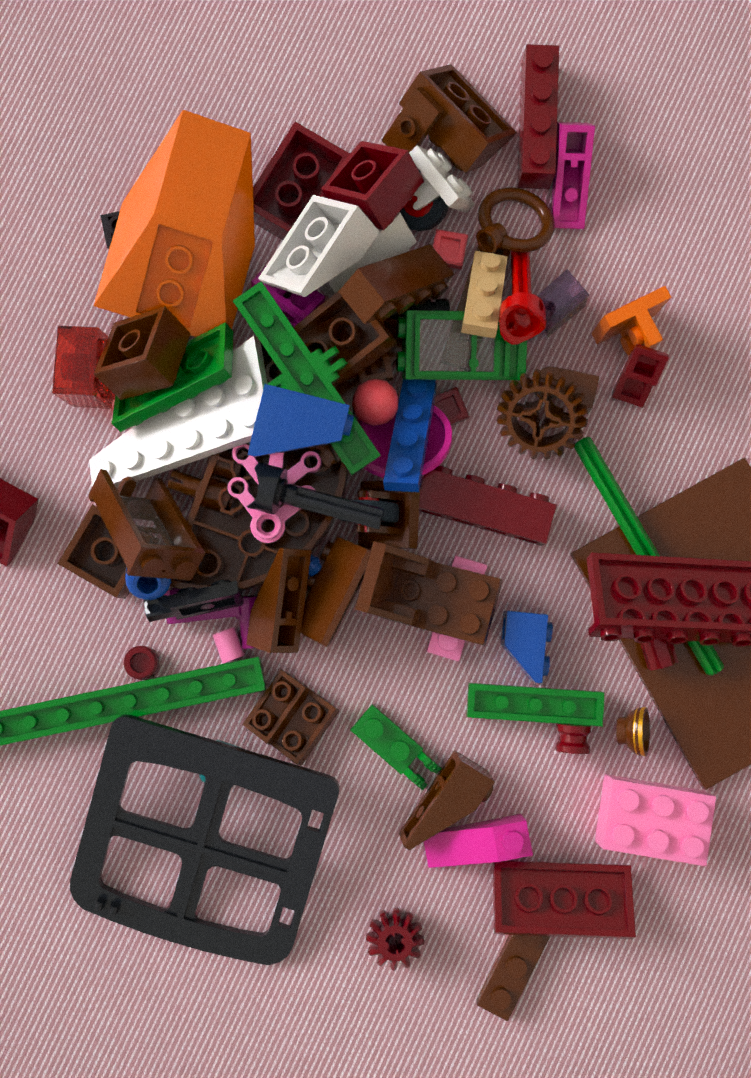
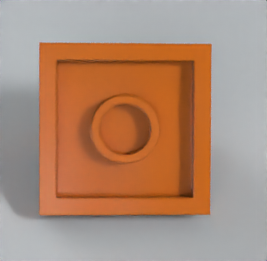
M663 286L604 315L591 333L596 344L621 334V345L627 355L631 354L636 344L654 349L663 341V338L652 317L672 298L667 287Z

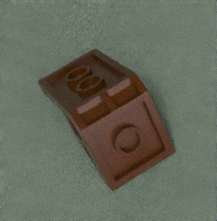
M373 541L355 610L486 646L503 580L436 563L429 558Z

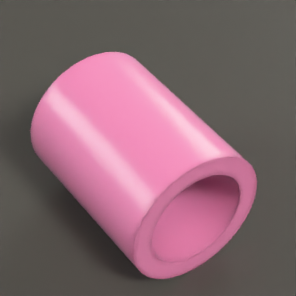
M235 627L212 635L223 664L245 656Z

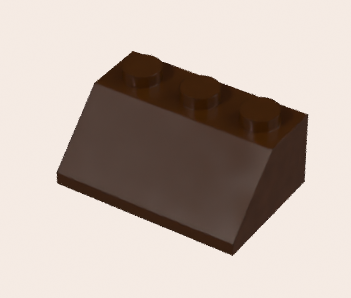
M452 64L419 72L399 102L403 108L416 88L423 87L445 110L429 132L428 138L435 146L445 151L450 157L451 163L457 169L465 173L480 168L517 134Z
M337 537L335 543L328 541L320 559L325 561L321 571L310 577L307 582L306 590L310 592L304 605L301 628L303 635L326 647L330 646L363 580L370 550L340 537Z

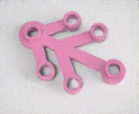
M243 444L234 447L232 450L233 459L238 464L243 465L258 484L257 474L254 469L258 464L257 460L252 456H248L245 460L237 458L238 451L243 448L249 449V445ZM314 451L304 453L301 461L287 471L288 484H295L307 473L319 471L322 466L319 454ZM285 452L271 454L269 465L283 468ZM310 456L318 460L317 465L313 468L305 466V460ZM235 477L228 483L227 489L229 494L239 499L253 517L250 523L251 532L260 542L273 543L278 541L285 532V521L301 510V508L284 504L273 515L247 508V505L255 501V498L249 493L250 487L247 481L241 477ZM237 482L244 483L245 489L241 494L233 492V485ZM309 485L301 486L304 488L315 490L312 486ZM266 520H272L275 524L273 531L264 532L262 524Z

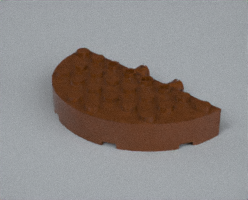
M261 343L267 383H269L282 373ZM315 447L285 452L283 468L288 471L300 462L302 455L308 451H314L319 455L322 453L320 450L316 451ZM233 448L211 455L202 479L174 469L170 476L183 483L181 484L169 479L167 489L195 498L187 523L204 550L205 555L192 580L172 579L170 586L178 589L187 587L200 589L209 587L212 583L219 580H230L231 582L237 580L241 591L261 586L266 579L279 548L312 550V553L324 539L336 518L301 509L285 521V532L278 541L263 543L257 540L251 532L250 523L253 517L239 499L231 496L227 489L228 483L232 478L241 477L249 484V493L254 498H256L258 493L256 481L243 465L238 464L233 459ZM240 449L237 453V458L240 460L247 459L249 456L247 455L248 449ZM270 455L254 458L258 463L269 464ZM313 456L305 460V466L308 468H313L318 463L317 458ZM342 460L329 467H326L322 462L319 471L307 473L293 485L300 487L309 485L316 491L344 498L349 470ZM237 482L233 485V492L235 494H241L245 489L242 482ZM266 520L262 524L263 531L267 533L273 531L275 527L272 520Z

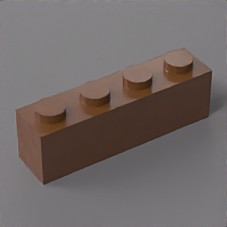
M429 244L358 268L338 292L364 324L377 319L383 322L396 311L398 314H402L413 304L419 307L430 297L433 300L439 298L447 291L449 287L446 283L455 274L433 246Z

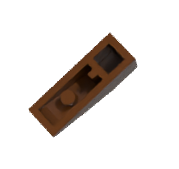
M279 548L251 609L246 645L269 653H298L312 550Z
M454 750L400 830L399 835L403 846L411 850L476 811L481 802L487 801L493 791L495 781L488 770Z

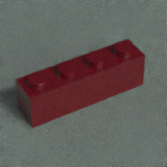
M526 44L521 63L517 188L550 189L556 173L558 45Z
M438 466L429 473L424 474L420 488V512L540 546L547 543L557 504L549 502L550 498L548 496L533 492L529 496L516 493V487L498 483L497 487L484 484V478L466 474L465 478L452 475L453 470L443 466Z

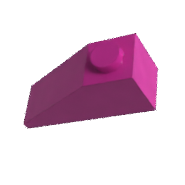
M557 122L556 173L552 181L554 228L584 229L595 132V125L590 123Z
M522 814L449 827L424 841L429 868L493 863L533 855L527 822Z

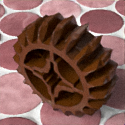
M535 369L532 380L528 374L522 373L520 376L521 384L518 381L512 380L509 383L511 391L504 390L501 394V398L505 402H499L497 410L502 413L497 417V424L505 425L501 429V436L511 435L508 441L509 447L515 446L517 443L520 444L519 454H524L526 449L531 450L532 459L537 458L538 452H543L544 458L548 460L551 457L552 450L560 457L564 453V446L572 450L575 447L574 439H582L584 432L581 428L587 427L588 419L584 417L588 413V406L580 404L585 399L584 393L573 394L578 384L572 382L568 386L564 385L567 378L565 374L560 375L558 380L552 379L554 375L552 369L548 370L546 378H542L540 370ZM541 392L540 398L535 402L518 403L521 398L530 393ZM552 394L564 402L569 413L564 412L563 408L553 404ZM543 402H545L544 411H546V419H543L542 426L540 427L538 411L541 410ZM517 417H520V421H524L532 427L533 434L526 431L520 425ZM561 425L566 426L555 435L543 437L544 432L549 428H560Z

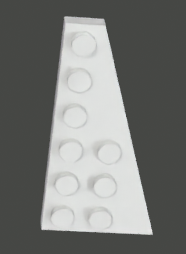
M253 336L233 351L232 377L226 382L215 385L199 393L196 397L171 407L166 412L144 420L140 425L132 427L91 458L89 463L92 486L100 469L107 470L117 489L122 479L127 476L133 477L135 482L249 443L264 384H268L260 340Z

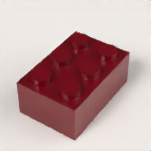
M295 121L253 187L254 224L284 240L311 197L316 195L326 198L321 188L350 153Z

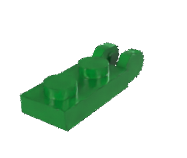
M373 704L370 705L350 729L351 732L401 775L403 773L421 790H424L428 784L420 774L414 772L409 767L413 760L417 757L424 763L427 769L436 774L442 769L422 751V746Z

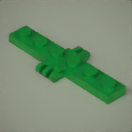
M262 281L233 300L282 373L269 382L268 385L345 404L332 385L340 378L337 372L348 364L344 358H341L331 365L329 360L340 353L336 346L325 353L320 348L310 353ZM355 417L350 435H342L340 442L331 444L351 475H354L381 456Z

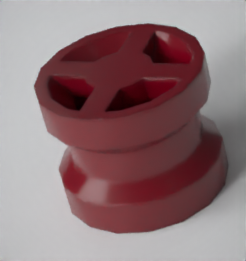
M557 723L560 740L556 743V751L571 754H590L587 736L591 733V726Z

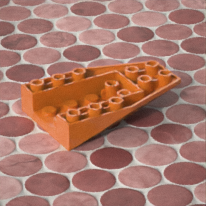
M182 110L122 202L93 306L127 317H133L165 306L191 333L190 336L198 337L225 322L232 329L238 309L233 300L242 294L255 247L250 132Z

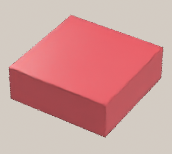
M436 229L433 248L450 268L462 270L468 235Z

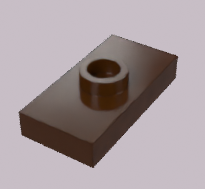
M423 87L416 88L382 138V142L386 146L410 152L417 145L420 146L445 110Z

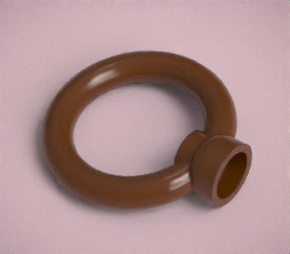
M514 187L497 189L489 193L479 206L478 221L481 229L477 232L476 239L479 247L487 253H495L500 248L517 253L536 251L545 246L551 239L555 227L554 217L548 205L530 191ZM503 201H516L529 206L538 214L541 220L540 232L529 239H517L508 236L502 224L493 223L491 218L493 207Z

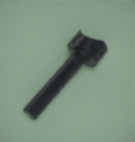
M261 462L254 468L258 479V493L255 501L247 505V508L274 515L282 503L380 529L384 517L383 508L288 484L287 469Z

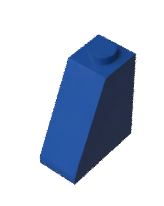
M264 384L247 455L260 457L338 443L341 441L342 435H350L354 415L348 414L350 405Z

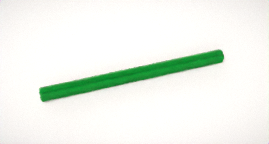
M584 437L577 441L574 447L575 451L636 555L660 556L591 437ZM687 641L707 675L717 674L724 669V664L713 645L705 646L701 645L700 641Z

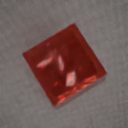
M58 325L52 394L72 407L112 409V401L115 400V394L94 375L102 351L108 342V336L100 328Z

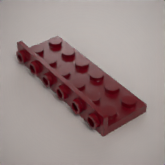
M593 552L587 557L594 623L588 629L589 637H601L602 641L607 642L629 638L634 639L638 643L667 640L669 644L700 641V644L705 646L715 645L720 642L732 643L735 647L751 645V561Z

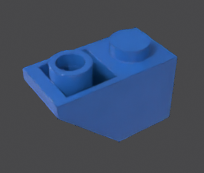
M504 611L501 634L502 647L531 681L542 683L543 676H548L550 657L545 656L546 642H551L552 622H548V615Z

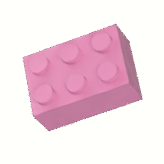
M605 774L595 842L605 850L707 866L716 796L704 790Z

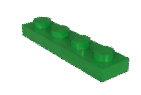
M468 683L466 717L603 727L605 692Z

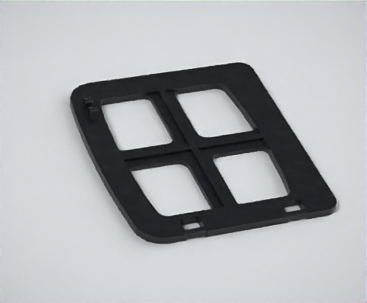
M121 715L113 721L107 739L70 879L72 897L82 909L173 943L263 965L279 963L289 955L293 948L338 799L339 783L335 777L133 715ZM140 761L159 764L205 776L206 781L194 824L191 827L182 828L126 811L121 807L122 796L133 762ZM233 785L276 799L301 812V825L292 855L289 858H281L231 843L220 836V825ZM312 810L324 813L319 829L308 826ZM113 836H120L173 852L180 856L182 867L169 908H162L126 895L102 882L101 874ZM218 866L279 885L281 889L271 926L266 932L261 933L201 920L196 916V909L208 869ZM283 907L295 911L291 925L279 922Z

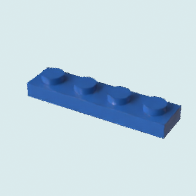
M403 379L383 480L384 490L419 492L437 390L436 380Z

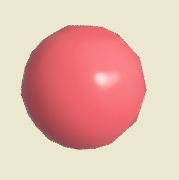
M370 379L357 387L353 395L352 407L355 415L363 423L372 426L383 425L395 416L398 410L399 399L396 390L387 381Z

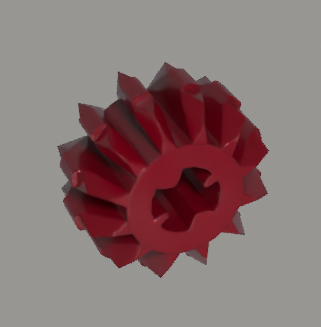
M396 907L393 910V917L389 918L387 912L382 910L380 912L382 923L372 919L370 927L373 931L366 933V941L372 943L368 948V953L370 956L379 955L377 959L379 966H383L387 960H390V967L393 971L397 969V961H402L403 966L408 968L410 967L409 956L417 959L421 956L420 950L416 946L424 945L425 942L424 936L418 934L422 930V925L420 922L411 923L413 919L411 912H407L403 918H400V910ZM395 933L401 934V943L398 944L397 940L395 944L389 943V935L392 934L395 937Z

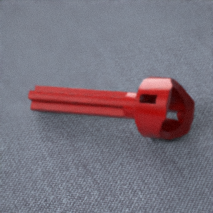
M511 251L512 295L508 296L499 308V327L503 339L510 344L517 345L533 338L546 328V311L542 299L532 294L530 252L517 253Z

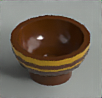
M639 707L632 710L627 717H618L616 735L618 744H625L633 753L644 757L648 755L650 745V718L648 708Z

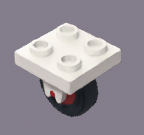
M418 145L409 152L424 180L414 193V196L400 211L409 229L418 232L431 230L442 222L447 215L449 207L466 213L475 205L469 197L473 193L472 190L461 178L457 179L449 172L453 167L441 153L437 154L432 148L426 150Z

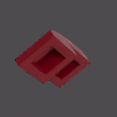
M636 344L615 384L612 398L643 408L653 386H656L669 359V354Z

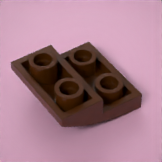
M281 669L242 725L266 744L275 747L296 765L302 766L340 710Z

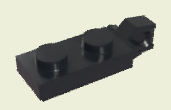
M219 580L212 583L209 587L200 589L187 587L179 590L177 594L163 595L155 600H144L146 618L149 622L176 617L179 620L244 604L242 591L237 580L232 582L230 580Z

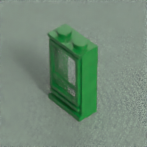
M406 310L403 312V317L397 318V338H402V352H397L396 370L397 372H402V378L406 380L520 381L521 374L526 373L527 341L517 345L505 341L500 334L499 322L495 339L461 333L464 311Z

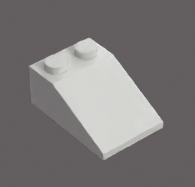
M313 195L258 279L265 284L306 297L362 260L377 237L379 230L358 206Z

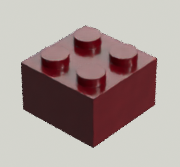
M360 141L323 185L321 190L328 199L358 206L377 229L385 230L405 204L414 196V193L424 180L408 150Z

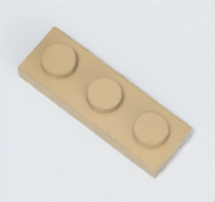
M475 250L461 333L495 339L508 256Z

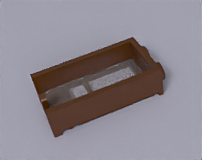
M100 469L88 497L91 502H95L97 505V509L100 511V515L128 568L126 571L127 575L192 580L205 552L162 478L155 477L146 498L132 497L136 487L133 477L127 476L123 478L117 490L107 470Z

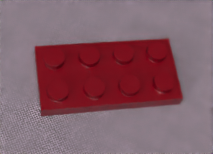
M519 861L493 862L494 934L634 939L636 937L631 865Z

